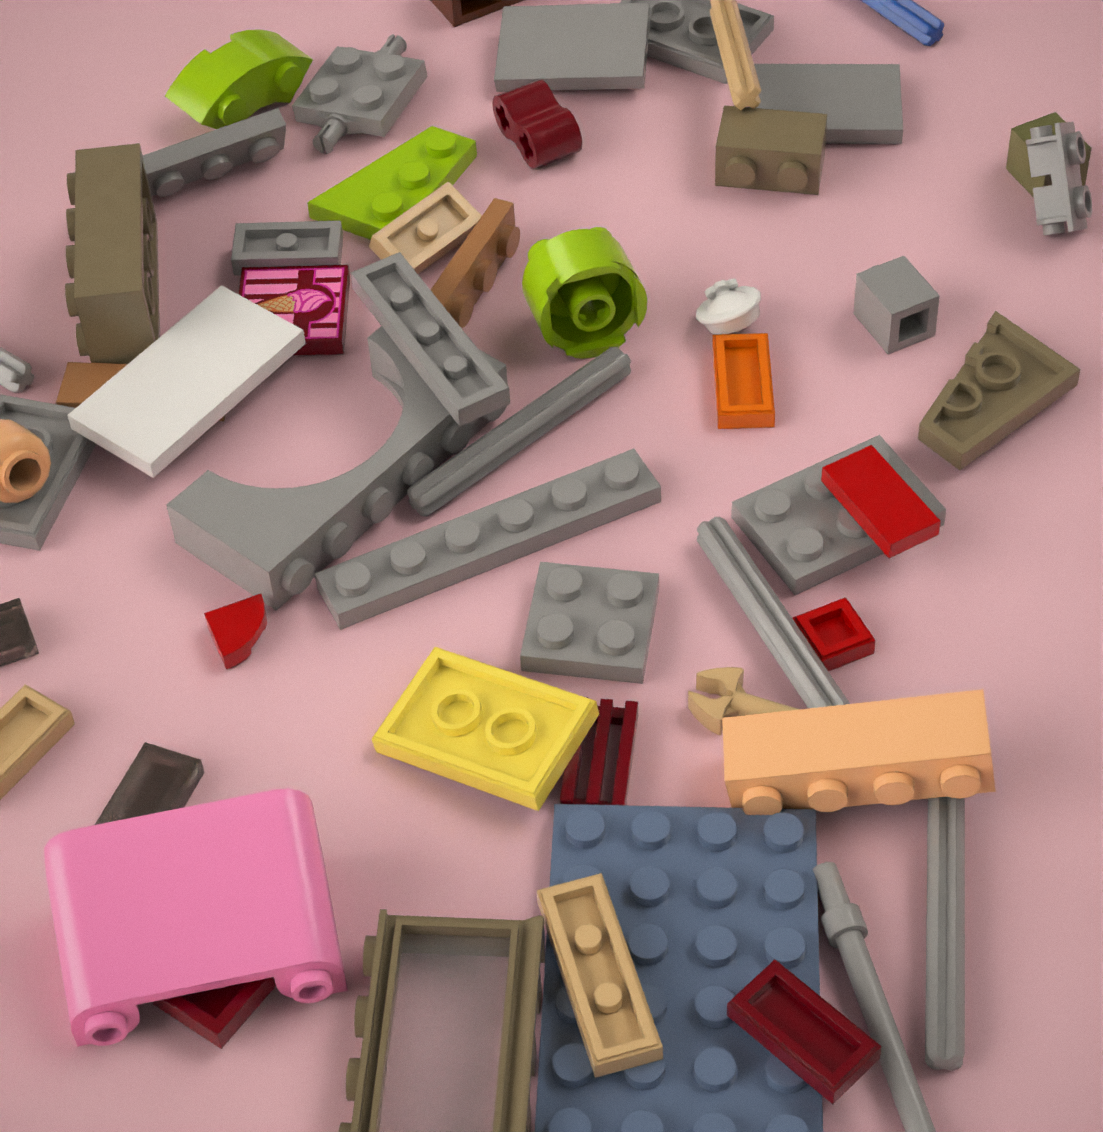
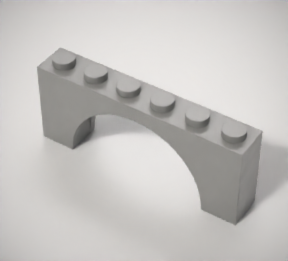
M381 326L367 338L372 376L393 393L403 408L398 425L386 443L373 456L354 469L338 477L307 486L293 488L248 486L230 481L207 470L166 505L175 543L255 596L261 593L264 603L274 610H278L293 595L302 593L315 577V573L322 571L334 559L345 555L355 540L373 524L383 521L390 514L392 508L407 495V490L410 486L438 468L452 454L461 452L469 440L487 423L498 419L508 405L459 426ZM479 350L508 385L506 364Z

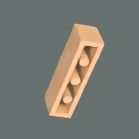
M983 689L722 718L725 785L731 808H743L746 815H773L780 813L782 809H814L820 812H834L843 807L880 803L885 805H901L910 800L939 797L961 799L978 793L996 792Z

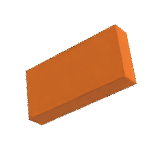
M768 333L712 335L718 429L775 427Z

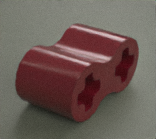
M537 80L494 96L492 106L499 129L507 139L512 140L516 144L523 159L531 168L535 169L577 153L582 149V136L575 117L570 110L563 108L557 102L550 87L544 80Z

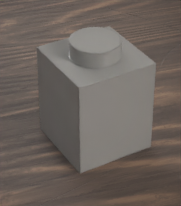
M901 256L856 274L853 314L887 354H891L935 336L940 296L905 256Z

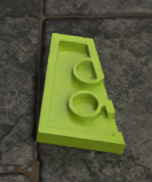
M431 126L307 202L309 217L316 221H341L342 230L371 240L373 234L448 181L453 185L477 157L476 140Z

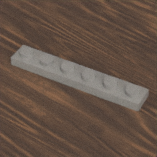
M631 449L315 573L317 589L341 630L660 503L661 486L636 450Z

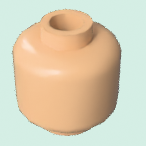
M0 419V501L3 503H19L31 498L43 487L49 477L51 467L50 454L43 441L34 433L12 420Z

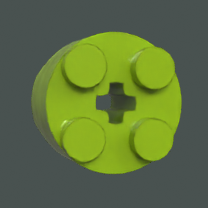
M594 227L591 229L571 230L551 239L537 241L531 246L528 252L529 261L523 273L522 289L545 341L551 347L554 345L563 349L567 356L574 358L598 357L610 347L619 348L626 342L624 334L635 323L639 328L647 311V294L624 249L606 228Z

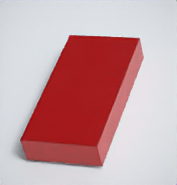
M869 445L822 467L821 482L889 559L939 535L940 519L873 445Z

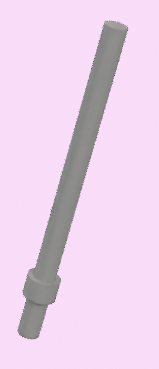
M833 862L821 863L813 868L817 879L818 894L825 910L821 917V922L830 946L838 948L869 1034L873 1040L882 1046L879 1061L905 1132H936L864 941L868 935V929L858 905L850 903L836 864Z

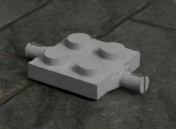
M394 34L390 35L383 47L377 52L337 46L294 102L292 108L296 122L318 125L322 128L313 139V145L318 151L324 153L325 150L326 154L330 153L341 136L346 134L364 133L385 137L428 77L424 60L401 56L407 49V43L401 36L397 35L395 38Z

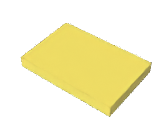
M434 647L371 740L377 753L539 811L597 719L599 711L595 700Z

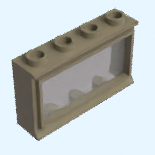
M380 909L377 935H366L363 947L364 977H371L369 996L358 995L355 1006V1037L363 1038L360 1058H349L346 1072L347 1101H354L352 1123L341 1122L338 1132H531L530 1086L531 1076L535 1077L537 1061L535 1025L536 1014L541 1012L540 965L545 963L546 952L543 916L539 915L526 920L388 915L387 909Z

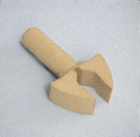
M738 667L713 668L696 673V690L709 694H718L721 696L720 698L711 699L702 694L688 691V709L704 727L717 735H721L723 730L722 718L799 710L747 694L742 687L744 669Z

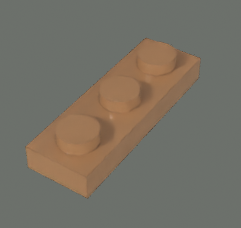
M498 198L492 200L431 288L433 294L461 328L468 324L473 307L482 293H487L491 290L497 271L504 260L513 257L518 248L520 229L515 226L514 203Z

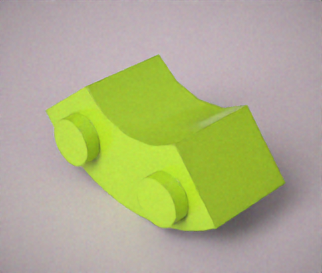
M260 29L240 31L231 34L230 40L232 41L219 47L212 53L204 49L196 55L176 77L165 97L200 124L219 129L245 120L258 109L275 102L290 103L313 59L275 32Z

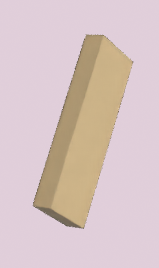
M602 873L537 890L538 906L541 915L544 917V924L595 1078L662 1060L663 1046Z

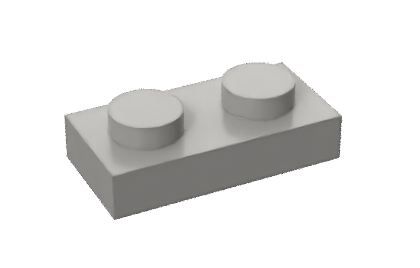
M341 221L236 223L231 256L234 276L241 275L242 267L341 265L343 247Z

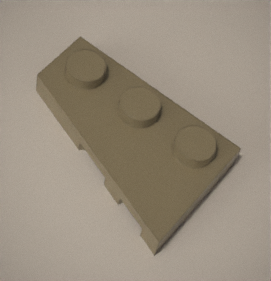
M995 311L987 323V329L978 343L974 342L967 352L965 363L956 377L949 379L920 422L918 440L958 470H962L1078 385L1080 369Z

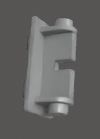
M1074 122L1054 123L1056 135H1053L1052 125L1030 128L1031 139L1026 140L1031 177L1051 174L1052 185L1033 188L1037 225L1043 226L1044 235L1065 232L1064 221H1067L1068 232L1087 229L1086 218H1090L1092 215L1091 193L1087 185L1082 186L1079 165L1085 162V143L1081 132H1075Z

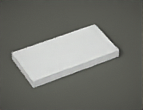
M221 285L70 412L67 416L71 429L154 478L306 344L304 330Z

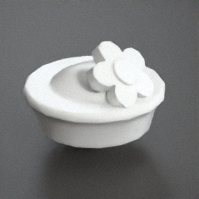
M736 279L718 281L714 286L706 289L705 295L708 299L701 303L696 310V319L704 324L712 334L737 333L751 325L759 317L760 291L750 286L737 287Z

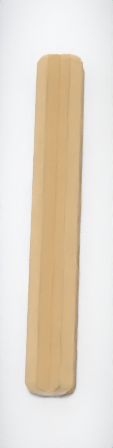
M710 0L712 8L709 12L733 104L740 110L747 106L755 109L761 103L759 97L761 87L737 1Z

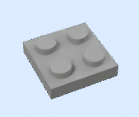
M540 562L520 653L521 671L643 684L659 594V573Z

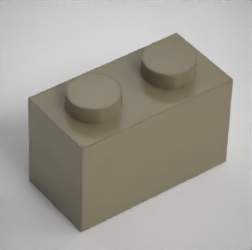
M724 105L716 142L715 186L818 195L825 157L827 114L762 108L752 109L750 107L740 110L735 106Z

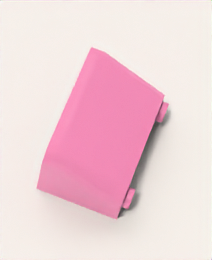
M289 788L274 789L72 829L59 833L50 839L44 847L46 879L71 1031L77 1047L88 1044L106 1046L122 1041L140 1023L139 1005L271 977H274L276 987L281 994L293 998L300 1003H315L326 999L331 994L348 991L313 803L310 797L300 790Z

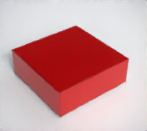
M846 597L792 618L828 672L872 655L875 652V638Z

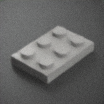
M880 435L732 502L731 518L794 595L884 554L821 482L822 467L869 445H873L940 519V527L945 524L946 508Z

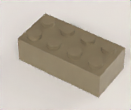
M140 143L75 150V172L67 173L69 200L71 205H75V208L66 209V221L71 242L75 241V245L66 246L68 273L71 279L74 278V283L65 284L66 304L69 316H79L80 323L76 324L80 356H89L91 363L129 364L160 337L158 224Z

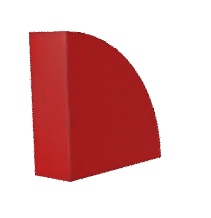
M261 593L204 613L207 628L226 670L240 664L250 656L251 648L267 626V615Z

